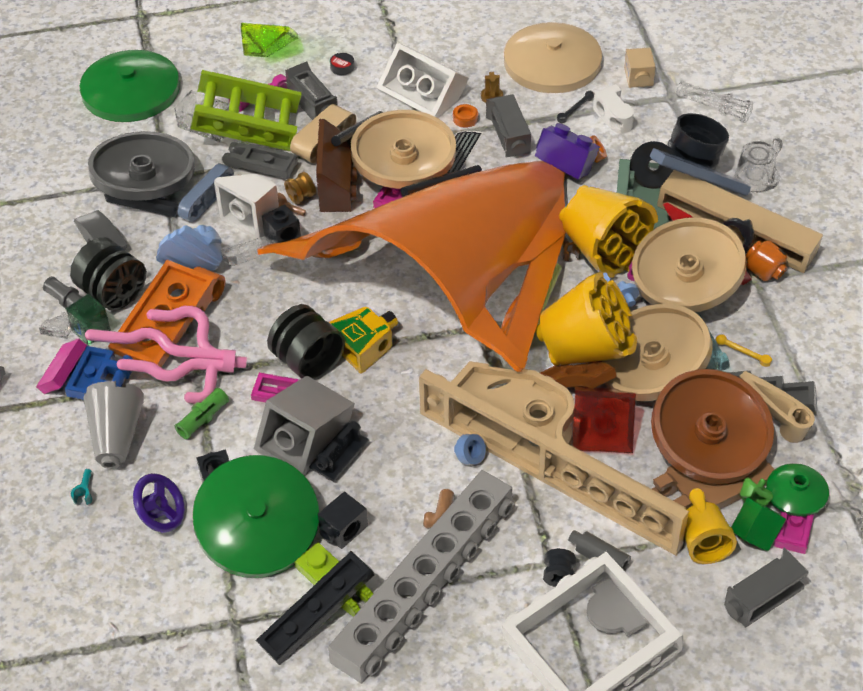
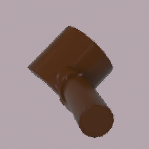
M565 236L563 240V260L569 261V253L575 254L576 258L579 259V248L574 242H569Z

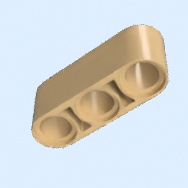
M331 104L293 137L290 144L291 152L311 163H316L319 119H325L341 131H344L356 124L357 118L355 114L335 104Z

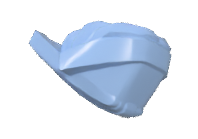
M185 225L162 239L157 250L156 261L164 264L166 260H170L191 269L200 266L207 270L215 271L223 260L221 252L222 240L218 232L211 226L199 225L197 228L192 229Z

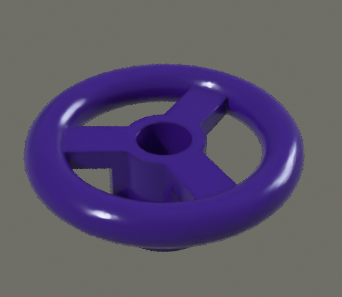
M157 473L144 475L137 481L133 491V504L141 521L150 529L161 533L171 532L178 528L184 518L185 503L176 484L166 476ZM149 483H154V492L142 498L145 486ZM165 488L168 489L175 501L176 512L168 505L167 498L164 496ZM165 515L170 522L160 523L155 521V519Z

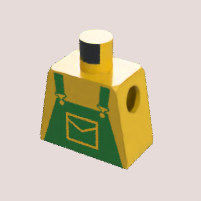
M362 307L329 321V323L345 337V347L342 356L362 374L391 349V329L398 325V320L391 311H387L378 317L369 307Z

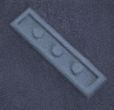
M653 148L650 154L651 159L662 166L746 196L751 189V186L737 178Z

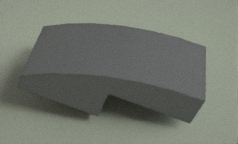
M99 210L74 219V223L87 243L98 237H108L126 250L127 243L119 231Z

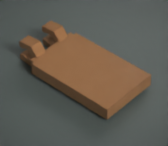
M765 459L761 466L746 478H750L758 484L761 478L767 481L769 475L775 469ZM670 466L664 474L653 479V484L656 487L652 488V490L665 497L673 495L679 490L682 496L673 501L686 507L687 510L693 506L689 499L691 490L699 488L705 493L706 502L714 503L722 509L742 499L740 491L745 478L728 484H710L692 479L679 472L673 466Z

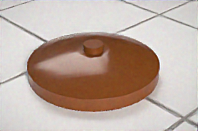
M698 369L675 377L662 389L652 411V433L661 454L679 472L701 482L728 484L748 477L761 466L773 444L774 424L766 402L747 382L724 371Z

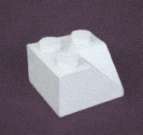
M256 173L217 177L214 180L220 219L261 241L265 238L262 215L279 207L276 184Z

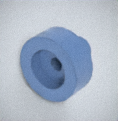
M464 434L457 440L454 452L458 460L463 464H479L485 457L486 445L480 435Z

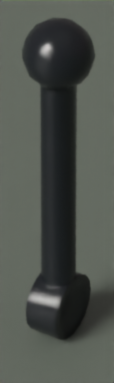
M591 90L586 91L585 96L569 110L557 115V121L559 123L567 122V117L587 100L594 98V92Z

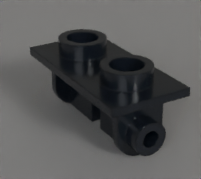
M356 421L346 423L327 447L317 455V458L309 468L334 482L369 442L368 438L360 435L361 426Z

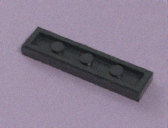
M350 551L258 637L256 642L280 665L375 575L374 572L356 554Z

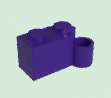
M557 123L555 127L551 125L543 128L536 146L535 157L578 180L588 175L600 146L592 143L593 140L585 135H577L571 132L568 126Z

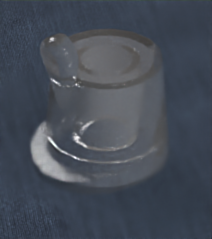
M774 138L772 145L762 141H752L743 146L734 178L751 186L749 192H765L774 189L779 184L780 174L776 169V157L782 149V140Z

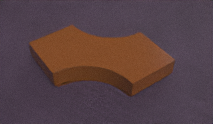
M602 361L578 365L560 364L540 372V374L553 378L566 388L584 386L593 389L617 377L615 368Z

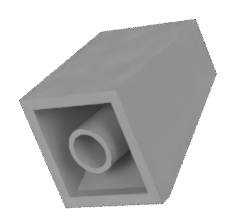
M305 376L266 401L253 449L264 456L274 457L289 463L305 476L311 470L309 466L317 458V455L327 447L343 429L344 425L350 422L355 403L311 377Z

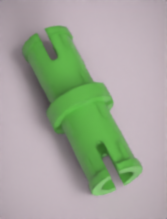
M215 388L201 403L196 402L191 407L192 411L174 425L177 433L182 438L188 439L204 423L208 424L213 419V415L229 402L227 394L222 389Z

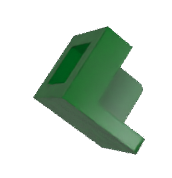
M747 497L731 528L743 540L765 551H769L786 518Z

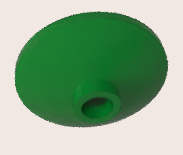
M794 463L785 464L773 470L767 479L766 489L773 494L772 504L789 515H813L823 509L828 501L829 487L825 478L809 466Z

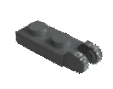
M232 142L228 147L230 153L227 152L222 157L224 165L234 169L240 167L284 179L289 178L298 162L296 154L240 142Z

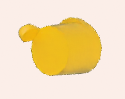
M692 489L689 499L693 506L687 509L689 513L685 531L689 556L691 560L699 564H712L724 560L736 549L737 540L733 529L729 526L720 508L714 503L705 501V493L701 489Z

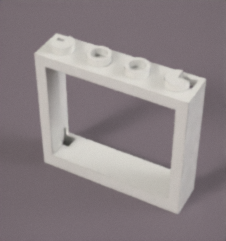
M607 552L598 558L592 557L578 572L563 577L555 588L548 593H541L536 596L531 605L521 612L516 611L507 617L505 623L502 624L504 640L547 691H569V689L522 634L606 575L660 636L584 691H627L682 651L683 635Z

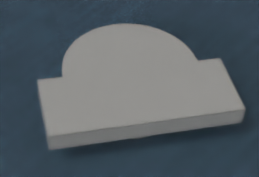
M609 578L593 586L592 590L595 594L587 604V617L596 629L606 633H615L623 630L626 636L647 626V621Z

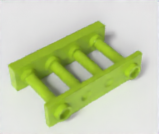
M201 71L197 92L205 93L203 105L195 104L191 130L291 151L290 144L293 137L297 134L298 126L289 125L290 112L297 113L302 92L211 71ZM215 96L230 99L228 111L213 108ZM240 101L255 104L254 117L239 113ZM265 107L280 110L279 122L264 119Z

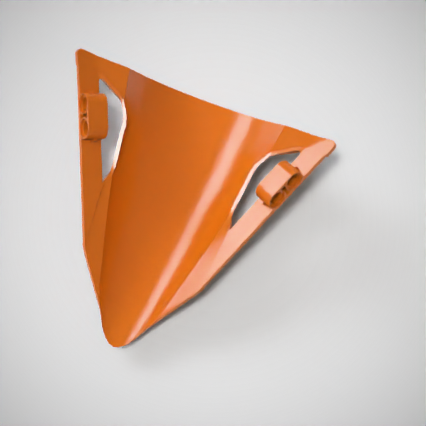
M542 160L499 166L443 181L331 227L287 242L258 248L257 252L258 255L276 253L301 260L311 256L331 258L358 248L362 239L370 234L380 237L406 252L431 275L452 304L465 333L501 355L515 371L521 372L526 366L530 346L566 234L562 221L559 219V214L565 207V173ZM529 264L520 293L508 308L500 328L486 309V303L512 271L518 266Z

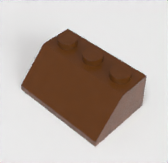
M319 119L316 178L320 212H351L352 201H357V186L352 185L353 182H357V169L353 167L351 157L352 138L339 146H334L331 142L332 137L342 131L325 119Z

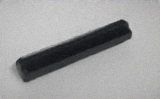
M104 194L105 201L170 217H177L179 203L162 198L125 200Z

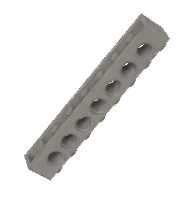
M481 470L328 646L330 663L361 684L369 675H374L380 668L385 655L389 651L393 652L399 646L405 631L409 627L413 628L418 623L428 604L433 605L436 602L442 587L447 581L450 583L456 578L463 562L472 559L479 543L484 538L488 539L492 535L501 517L505 518L511 512L514 505L512 501V486ZM406 595L413 596V597H410V598H403V596H406ZM385 618L393 619L391 621H383ZM366 641H372V642H374V643H372V644H370V645H364V644H362L363 642H366Z

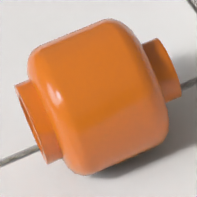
M770 240L756 242L746 254L748 259L746 263L747 268L762 281H769L772 278L778 280L788 268L785 266L787 254Z

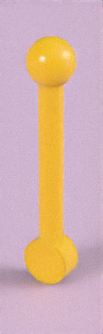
M723 334L716 337L718 345L725 344L755 358L764 367L771 365V356L757 354L728 340Z

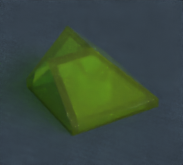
M241 23L240 27L245 56L269 57L298 39V33L289 26Z

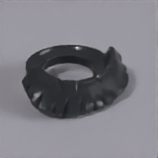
M730 218L722 224L725 226L732 225L740 230L744 237L743 247L746 256L754 239L752 221L750 219L743 221L739 218Z

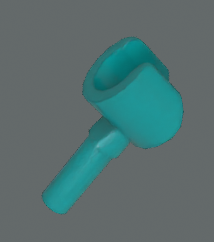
M90 469L84 470L81 484L75 486L71 491V497L75 505L81 495H85L86 505L92 502V496L89 491V481L92 473Z

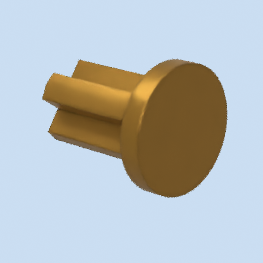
M489 72V75H485V88L481 91V99L485 103L486 99L503 96V91L500 89V76L494 75V72Z

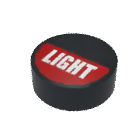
M337 53L330 58V69L334 74L347 75L354 70V58L352 55Z

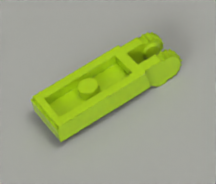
M316 543L294 563L296 569L315 585L339 561L320 543ZM364 585L355 594L366 603L373 595V592ZM352 598L342 606L352 617L360 610L358 604Z

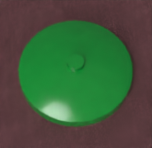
M125 50L104 56L90 65L83 73L79 87L84 106L95 116L113 122H135L153 117L167 109L179 93L180 81L175 65L163 55L147 50Z
M249 455L235 458L222 464L205 479L195 497L193 527L200 548L216 566L237 576L264 578L290 569L295 565L294 562L311 548L318 529L319 506L311 484L294 466L270 456Z

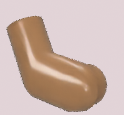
M443 489L440 491L436 512L428 511L424 514L423 526L425 528H431L454 502L455 495L452 490Z

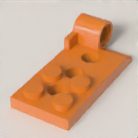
M166 260L118 332L128 333L141 328H154L160 330L171 342L177 345L194 318L185 317L175 322L152 321L147 318V312L150 309L174 310L181 306H194L205 311L211 301L215 302L221 297L225 288V277L200 266L191 269ZM174 290H184L183 294L178 297L170 296ZM142 340L135 344L110 343L108 345L109 349L114 351L116 355L121 357L128 355L134 360L153 362L161 368L170 356L154 340Z

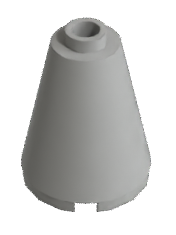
M116 381L98 382L88 386L86 393L84 392L85 410L95 460L104 468L114 469L126 461L144 403V393L140 388L126 383V388L116 387Z

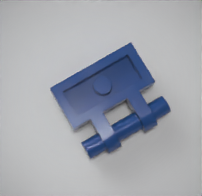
M87 346L65 387L67 397L84 400V392L86 393L87 387L98 382L108 381L105 380L108 373L114 374L111 381H116V387H122L124 380L130 377L132 371L118 369L114 351ZM124 355L122 358L134 360L131 356Z

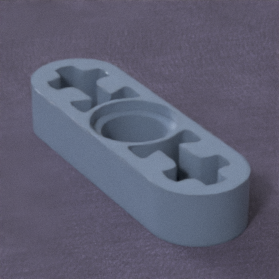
M221 163L216 164L181 200L178 206V216L190 222L196 221L217 199L214 180L217 177L234 176L233 169Z

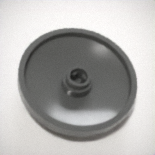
M139 131L112 137L98 145L88 159L89 177L93 185L109 196L125 200H151L170 195L183 188L191 180L195 170L194 155L190 147L182 140L160 132Z

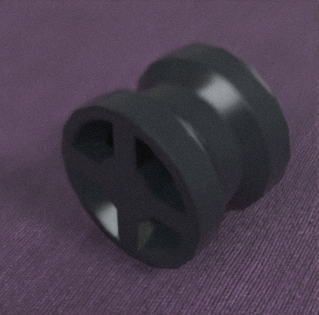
M560 548L551 549L546 552L544 563L547 567L543 573V580L548 585L556 587L563 577L575 574L573 568L576 566V556L573 552Z

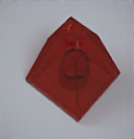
M575 387L572 446L580 451L633 453L636 393L608 388Z

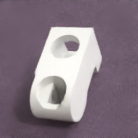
M615 84L594 92L593 110L608 127L619 134L631 131L634 109L621 100V89Z

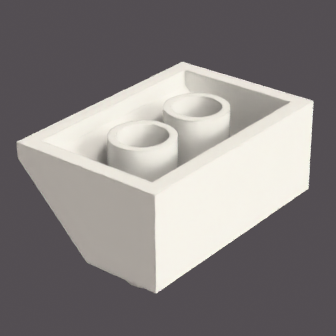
M397 42L376 88L421 112L438 118L459 100L469 78Z

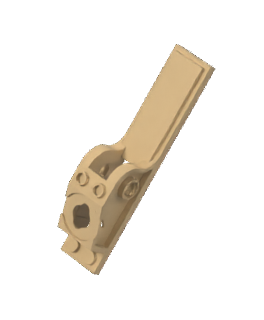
M469 361L451 382L447 381L442 375L434 374L427 369L419 376L421 415L459 436L464 434L480 435L485 442L486 451L677 556L682 549L689 513L686 507L571 446L572 428L570 424L574 415V399L569 390L553 378L544 376L535 370L523 369L521 372H517L511 369L490 367L489 364ZM503 383H508V384L503 385V386H501V387L494 388V389H490V388H492V387H494V386H496V385L503 384ZM529 441L535 443L538 446L531 445Z

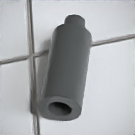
M573 530L568 538V541L576 545L575 550L589 559L592 557L598 558L607 552L624 571L630 563V555L588 531L581 534Z

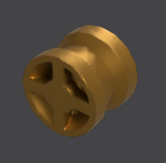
M306 172L298 174L296 179L290 178L284 182L285 190L291 201L295 204L301 203L305 197L310 198L316 195L315 184Z

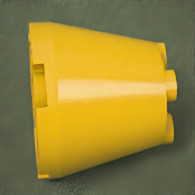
M583 185L577 190L576 195L570 200L568 205L561 210L559 219L562 221L566 234L597 271L606 272L610 278H614L615 274L621 273L624 270L629 272V266L633 260L635 250L640 242L653 231L654 224L658 222V215L652 205L640 198Z
M602 272L588 276L540 314V324L537 325L535 330L538 339L541 342H545L549 351V358L554 366L621 359L633 354L637 346V336L634 333L631 334L629 317H632L629 306L613 280L607 282Z

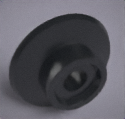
M651 141L640 145L633 152L630 159V171H635L634 179L638 184L646 188L657 189L661 188L673 172V169L660 164L657 168L649 166V162L652 160L650 154L653 148L674 156L676 155L668 145L662 142Z

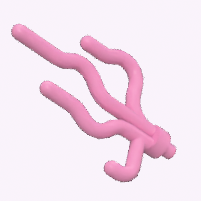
M181 306L174 310L150 309L147 312V318L152 321L175 322L185 317L196 319L198 322L197 344L199 347L176 345L164 333L154 328H141L128 333L89 329L85 333V337L89 341L135 344L145 339H151L156 341L170 355L193 358L183 362L173 370H165L153 362L143 360L120 359L117 361V367L120 370L145 372L165 382L179 380L193 370H206L204 390L201 392H187L184 395V400L191 404L201 403L216 388L218 371L234 373V367L246 368L247 357L235 356L236 350L217 349L209 343V319L204 311L194 306Z

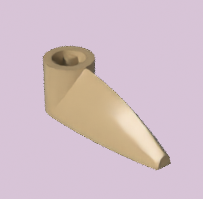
M744 371L739 378L751 385L761 395L771 415L781 423V436L792 443L801 442L815 421L813 412L800 401L776 386Z

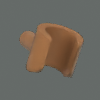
M277 193L279 207L285 204L292 212L301 216L305 215L306 210L292 205L282 193Z

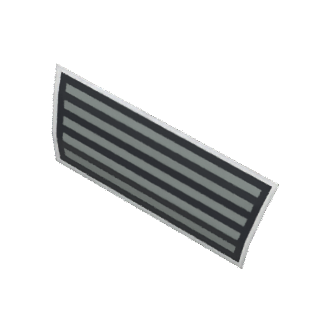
M465 130L456 133L454 136L456 140V157L453 166L446 174L462 170L484 132Z

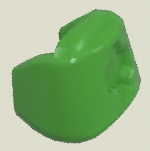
M745 478L740 491V497L744 501L749 497L764 506L773 499V494L763 487L767 482L763 478L760 479L758 484L750 478Z

